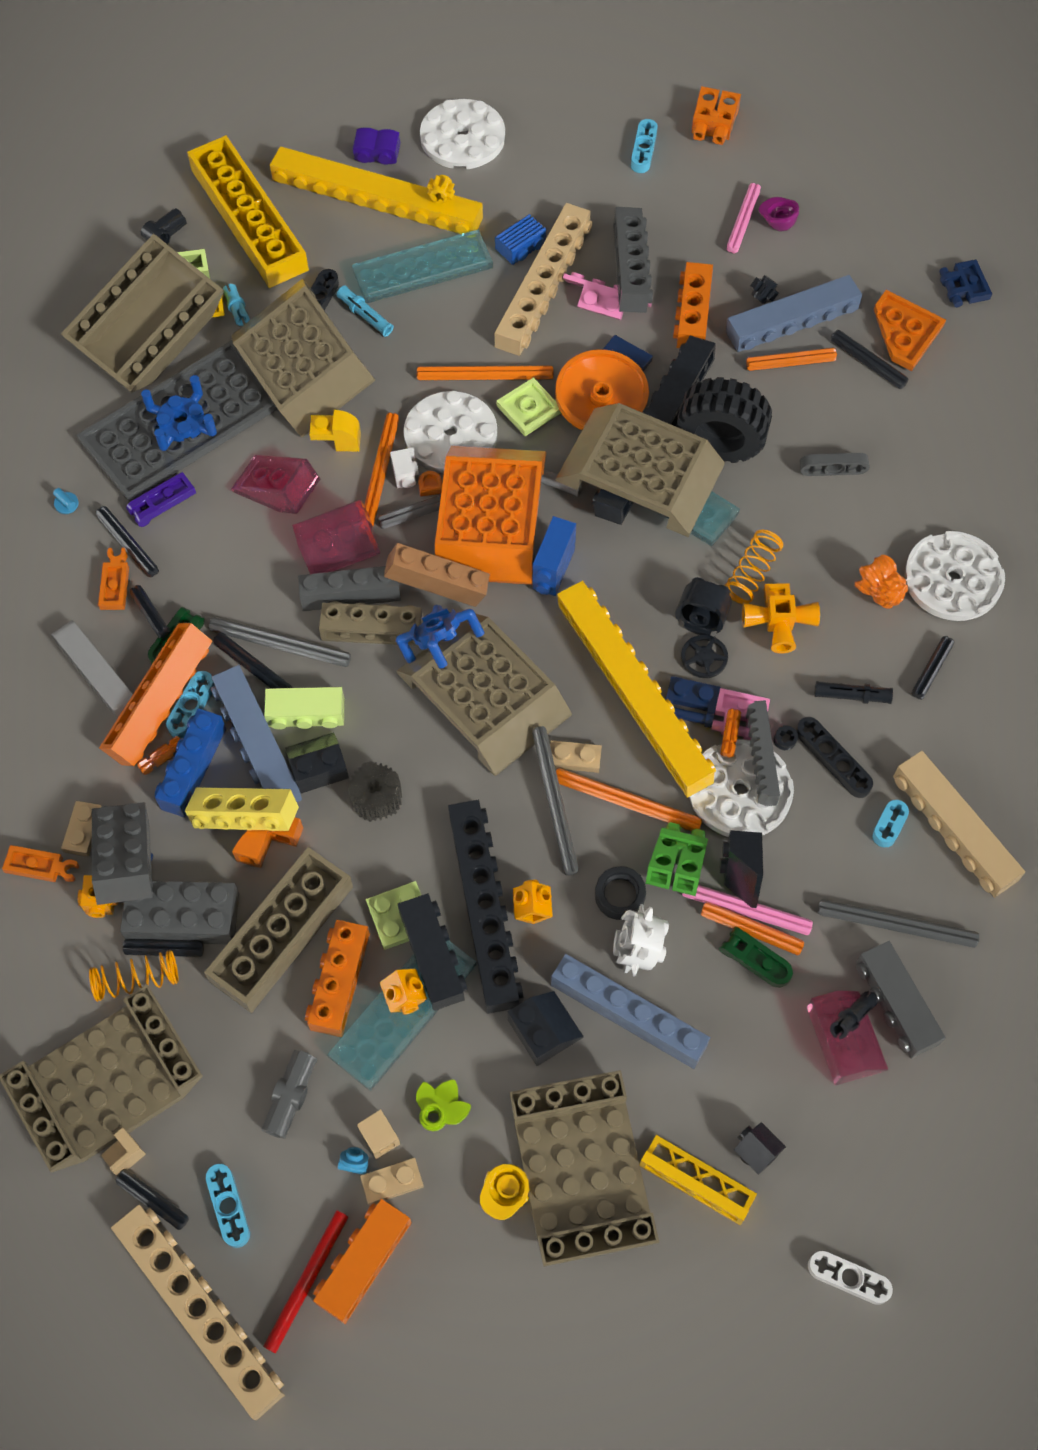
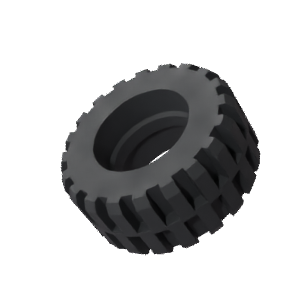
M717 377L714 380L707 378L702 382L695 383L685 392L676 427L707 439L724 462L737 463L739 460L744 462L751 457H755L763 450L772 419V409L764 395L761 396L760 391L756 388H751L748 383L737 382V379L732 378L726 380L724 377Z

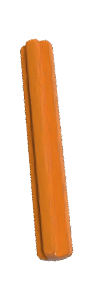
M824 348L754 356L747 358L746 366L748 371L832 362L836 360L837 353L835 348Z
M705 902L702 908L701 915L732 929L738 927L750 936L785 951L800 955L803 949V940L710 902Z

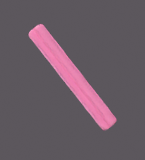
M751 183L748 187L726 249L728 252L735 254L739 250L761 187L759 184Z

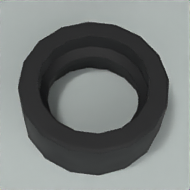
M625 866L612 867L604 871L598 878L595 887V900L598 908L607 917L615 920H622V915L628 910L638 912L640 905L644 904L646 897V885L641 875L634 869ZM622 879L633 884L636 889V898L631 905L617 907L607 901L605 889L611 881Z

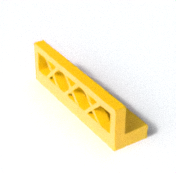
M658 1135L655 1136L640 1162V1167L738 1225H741L757 1195V1193ZM657 1145L669 1151L671 1161L665 1162L653 1155ZM674 1154L681 1158L675 1160ZM683 1162L691 1163L694 1165L697 1176L691 1177L678 1169L677 1164ZM699 1169L703 1170L706 1173L700 1174ZM711 1176L719 1180L722 1191L716 1192L704 1185L702 1179ZM725 1184H727L728 1186H730V1187H732V1188L726 1189V1188H725ZM739 1191L747 1196L748 1199L744 1207L730 1200L728 1193Z

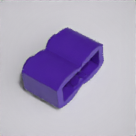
M358 128L353 145L354 160L362 163L376 161L384 165L397 163L401 144L399 132L390 129L378 131L372 128Z

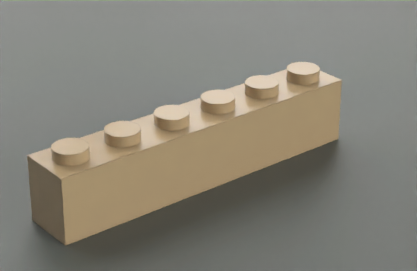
M923 751L897 767L893 777L898 788L910 796L914 807L925 814L930 826L941 833L945 838L947 846L952 851H956L961 857L965 868L977 876L980 885L986 892L991 893L995 898L1022 878L1025 870Z

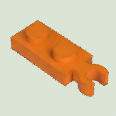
M108 548L107 556L110 562H103L98 606L100 610H125L129 565L126 562L128 555L125 548H121V554L118 556H114L113 549Z
M10 845L2 870L7 874L56 882L59 875L65 881L74 882L76 878L72 874H67V871L70 868L79 869V864L72 859L62 862L63 857L61 854Z

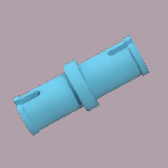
M228 284L230 292L225 285L223 287V294L227 299V308L232 312L236 324L243 326L242 318L245 323L250 320L245 310L244 299L239 296L235 284Z

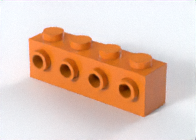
M336 920L334 928L330 927L327 935L328 951L322 954L320 960L321 976L320 979H315L312 989V995H315L313 1005L309 1004L305 1013V1021H308L307 1024L310 1031L343 1037L370 937L368 926Z

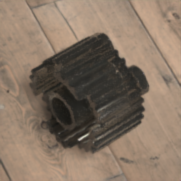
M371 761L363 763L361 768H358L359 771H354L355 775H351L352 780H349L348 785L350 800L355 812H358L360 818L368 819L369 822L372 820L376 821L377 818L382 820V817L386 819L387 815L397 814L396 810H399L400 805H402V789L398 774L391 767L388 769V765L383 766L382 763L379 765Z

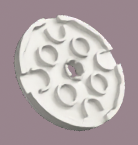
M472 99L446 100L430 110L424 117L420 127L421 145L427 156L442 166L454 169V166H466V169L477 168L492 161L501 152L505 140V125L499 113L483 101ZM458 131H459L460 133H461V132H465V133L468 132V134H466V135H464V134H458Z
M457 391L440 392L422 399L411 409L404 424V440L407 448H414L415 461L419 465L430 471L444 474L446 455L451 446L495 448L497 442V423L491 409L477 397ZM455 428L456 434L447 435L444 433V431L446 432L447 430Z
M946 531L945 534L925 537L912 549L905 565L904 578L906 579L908 591L914 601L930 614L946 620L965 621L984 615L997 603L1005 585V572L998 561L999 556L981 539L963 532ZM956 572L961 578L952 581L948 573Z
M737 739L735 753L731 758L723 757L720 754L722 744L714 745L706 750L702 755L705 759L709 758L716 769L714 783L689 797L695 813L702 819V822L713 831L729 837L730 830L762 832V835L774 830L788 814L794 794L793 780L781 757L774 752L780 798L777 806H765L758 803L760 794L756 793L758 785L755 784L757 775H754L755 766L752 765L754 756H751L752 747H750V740ZM744 784L748 791L738 795L734 786Z

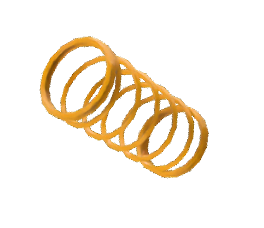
M765 529L755 532L750 542L751 546L745 549V556L740 558L739 566L733 570V576L724 585L728 586L731 592L729 595L733 601L740 604L752 602L754 598L752 592L759 590L758 585L754 581H764L765 578L760 571H770V566L767 562L776 561L773 552H780L783 548L781 538L774 532ZM764 533L772 536L773 538L761 535L757 536V534ZM758 538L770 539L779 545V548L774 549L765 546ZM753 540H755L758 546L752 545ZM753 547L770 552L774 559L768 560L763 558ZM752 548L758 557L747 556V551ZM747 557L759 559L768 566V569L763 570L756 567ZM746 558L752 567L741 566V561ZM742 567L753 569L762 576V579L752 578L744 572ZM740 568L747 577L735 576L736 570ZM737 578H743L752 582L757 587L756 590H751L741 584ZM730 585L742 588L749 594L750 600L737 596L731 590Z
M172 950L166 951L167 969L162 953H159L161 966L160 985L156 983L147 956H144L146 984L149 985L150 974L155 986L160 988L163 984L164 971L171 984L178 983V970ZM130 959L132 974L130 992H128L124 985L118 962H115L117 972L116 995H113L109 988L103 965L100 966L103 990L97 968L91 967L89 969L90 987L93 997L97 1002L102 1001L104 998L105 985L110 995L114 998L119 994L120 982L125 992L129 995L134 990V977L138 986L142 988L132 959Z

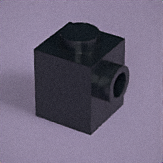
M760 1122L756 1127L752 1128L749 1125L737 1137L741 1142L734 1150L741 1160L759 1175L778 1157L786 1146Z

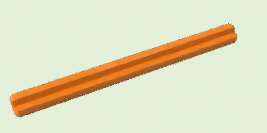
M551 365L417 367L418 380H530L533 377L535 379H553L554 369Z
M389 412L385 418L359 524L361 534L370 535L373 530L391 456L390 452L392 451L399 422V416L396 413Z
M561 768L556 770L560 785L667 823L679 824L681 828L690 831L695 828L700 829L702 819L700 817Z

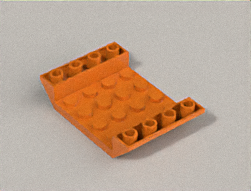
M451 446L445 460L435 539V555L489 573V582L532 585L533 553L541 478L544 475L546 451Z

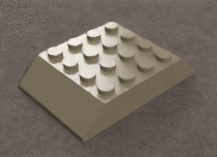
M153 234L67 326L61 335L132 393L151 385L214 315L224 290Z

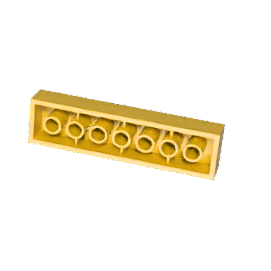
M227 135L187 152L192 172L269 288L309 271L306 252Z

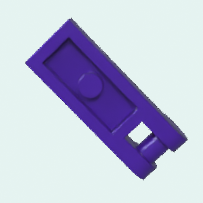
M181 472L128 503L126 509L130 515L135 516V522L138 526L144 527L150 523L151 519L196 494V490L185 474ZM148 506L146 510L142 511V508Z

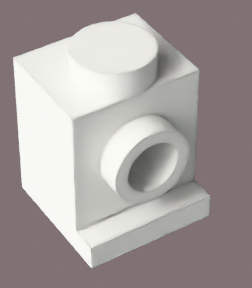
M414 448L390 452L397 489L403 487L410 488L416 485L415 476L419 475V471L415 461Z

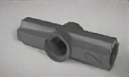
M294 1050L283 1078L278 1080L274 1088L272 1105L262 1126V1131L277 1138H286L296 1111L301 1109L308 1091L307 1084L316 1065V1057L301 1050Z

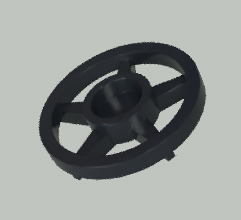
M697 635L690 638L684 644L681 652V661L684 668L693 676L712 678L719 675L725 669L728 662V651L725 645L715 636ZM701 640L710 641L707 646L701 647L695 643ZM714 643L721 648L723 655L714 653L712 649ZM691 646L695 650V656L686 661L685 652ZM714 660L723 661V664L717 670L710 672V665ZM697 663L705 668L706 673L698 672L689 665Z

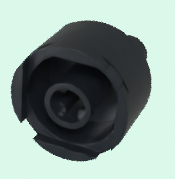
M699 577L693 578L683 591L675 612L678 622L681 619L685 623L683 627L695 634L710 635L714 631H717V633L721 632L732 605L729 588L705 581Z

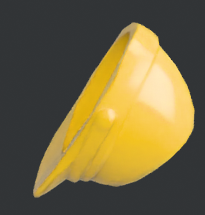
M502 1164L488 1171L480 1193V1205L484 1212L494 1219L505 1220L522 1207L529 1199V1179L526 1173L514 1164Z

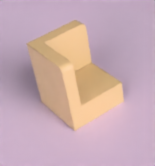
M381 1109L357 1125L375 1159L400 1145L399 1138Z
M123 1127L114 1134L118 1141L101 1155L116 1176L123 1169L128 1170L146 1155Z

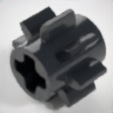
M766 275L762 279L756 277L750 285L754 289L751 295L764 304L767 300L773 302L779 294L775 289L778 284Z

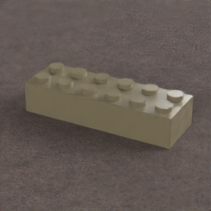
M308 847L204 972L208 981L252 1013L353 888L351 877Z

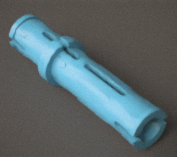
M346 285L339 288L336 296L349 306L351 312L360 315L384 337L390 335L394 326L365 303V299L362 296H357ZM352 300L355 301L358 305H360L361 308L358 307L355 303H353ZM368 314L372 315L378 322H376Z

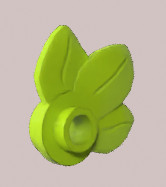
M455 1080L446 1081L436 1089L430 1084L423 1082L416 1093V1102L421 1109L419 1114L420 1123L428 1131H438L446 1124H459L467 1117L471 1109L469 1103L458 1101V1087ZM430 1114H438L439 1119L436 1122L429 1121L428 1117Z

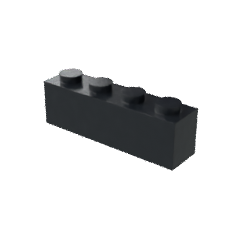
M429 893L398 903L399 914L433 1011L464 1001L463 991L468 990L463 974L457 975L455 966L459 965L454 949L448 950L446 941H449L450 938L446 926H440L437 917L441 916L437 901L431 902Z

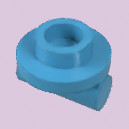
M61 488L54 490L53 495L56 497L54 506L59 513L70 514L78 508L79 501L75 494L64 492Z
M350 1147L341 1152L338 1169L362 1175L367 1174L369 1157L362 1149Z

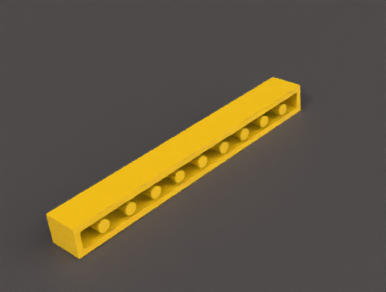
M279 147L270 163L272 180L278 183H284L299 189H305L320 195L386 212L461 235L474 237L483 219V203L453 195L452 200L447 198L446 203H436L427 194L429 190L427 187L285 147Z
M582 580L558 593L559 608L686 797L688 798L714 783V773L716 772L714 764L709 758H704L699 742L695 738L691 739L687 733L686 723L681 718L678 720L670 700H665L661 695L662 691L657 681L651 680L647 675L648 669L644 662L636 659L633 646L630 642L626 643L623 640L620 627L616 623L612 624L606 607L604 605L600 606L597 602L598 598L593 588H588Z

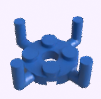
M197 375L190 377L193 390L190 398L175 395L170 397L168 402L162 406L154 404L149 390L145 389L141 392L146 410L157 415L156 420L159 429H156L154 434L161 451H166L172 441L181 442L188 437L193 439L200 433L209 436H215L217 433L213 416L211 414L204 415L203 408L198 403L203 396V390ZM179 417L187 418L185 421H182L180 423L175 421Z
M435 605L431 613L421 618L423 620L422 624L417 627L415 623L410 631L398 635L396 643L407 663H412L416 660L408 642L414 640L421 650L429 649L438 668L441 669L446 667L448 663L438 642L453 639L457 635L455 630L461 622L468 621L475 637H481L485 632L473 609H466L456 613L453 609L452 612H449L447 608L443 609L442 606Z

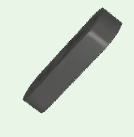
M865 453L809 454L800 459L801 473L805 476L859 475L870 469L869 458Z

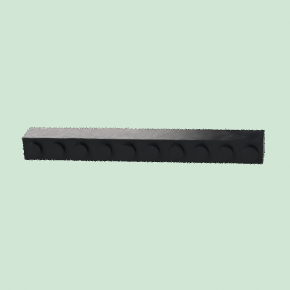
M690 335L686 343L681 344L677 359L672 360L668 374L662 377L659 390L654 391L649 407L644 408L643 413L676 426L685 392L692 385L699 381L702 382L715 360L716 343ZM601 489L600 492L597 491L592 500L596 517L622 525L634 502L604 489Z

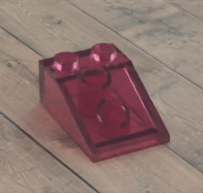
M255 455L231 490L275 511L297 514L309 495L314 491V488L320 481V477L308 459Z

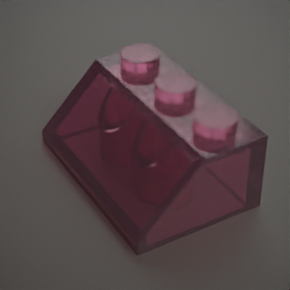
M361 500L292 525L298 547L310 574L332 572L380 554L369 514Z
M834 991L811 998L807 1005V1010L835 1086L888 1071L868 1014L859 1022L860 1026L855 1031L849 1032L844 1039H839L842 1033L835 1038L830 1032V1026L839 1018V1013L843 1009L849 1008L861 996L859 991Z

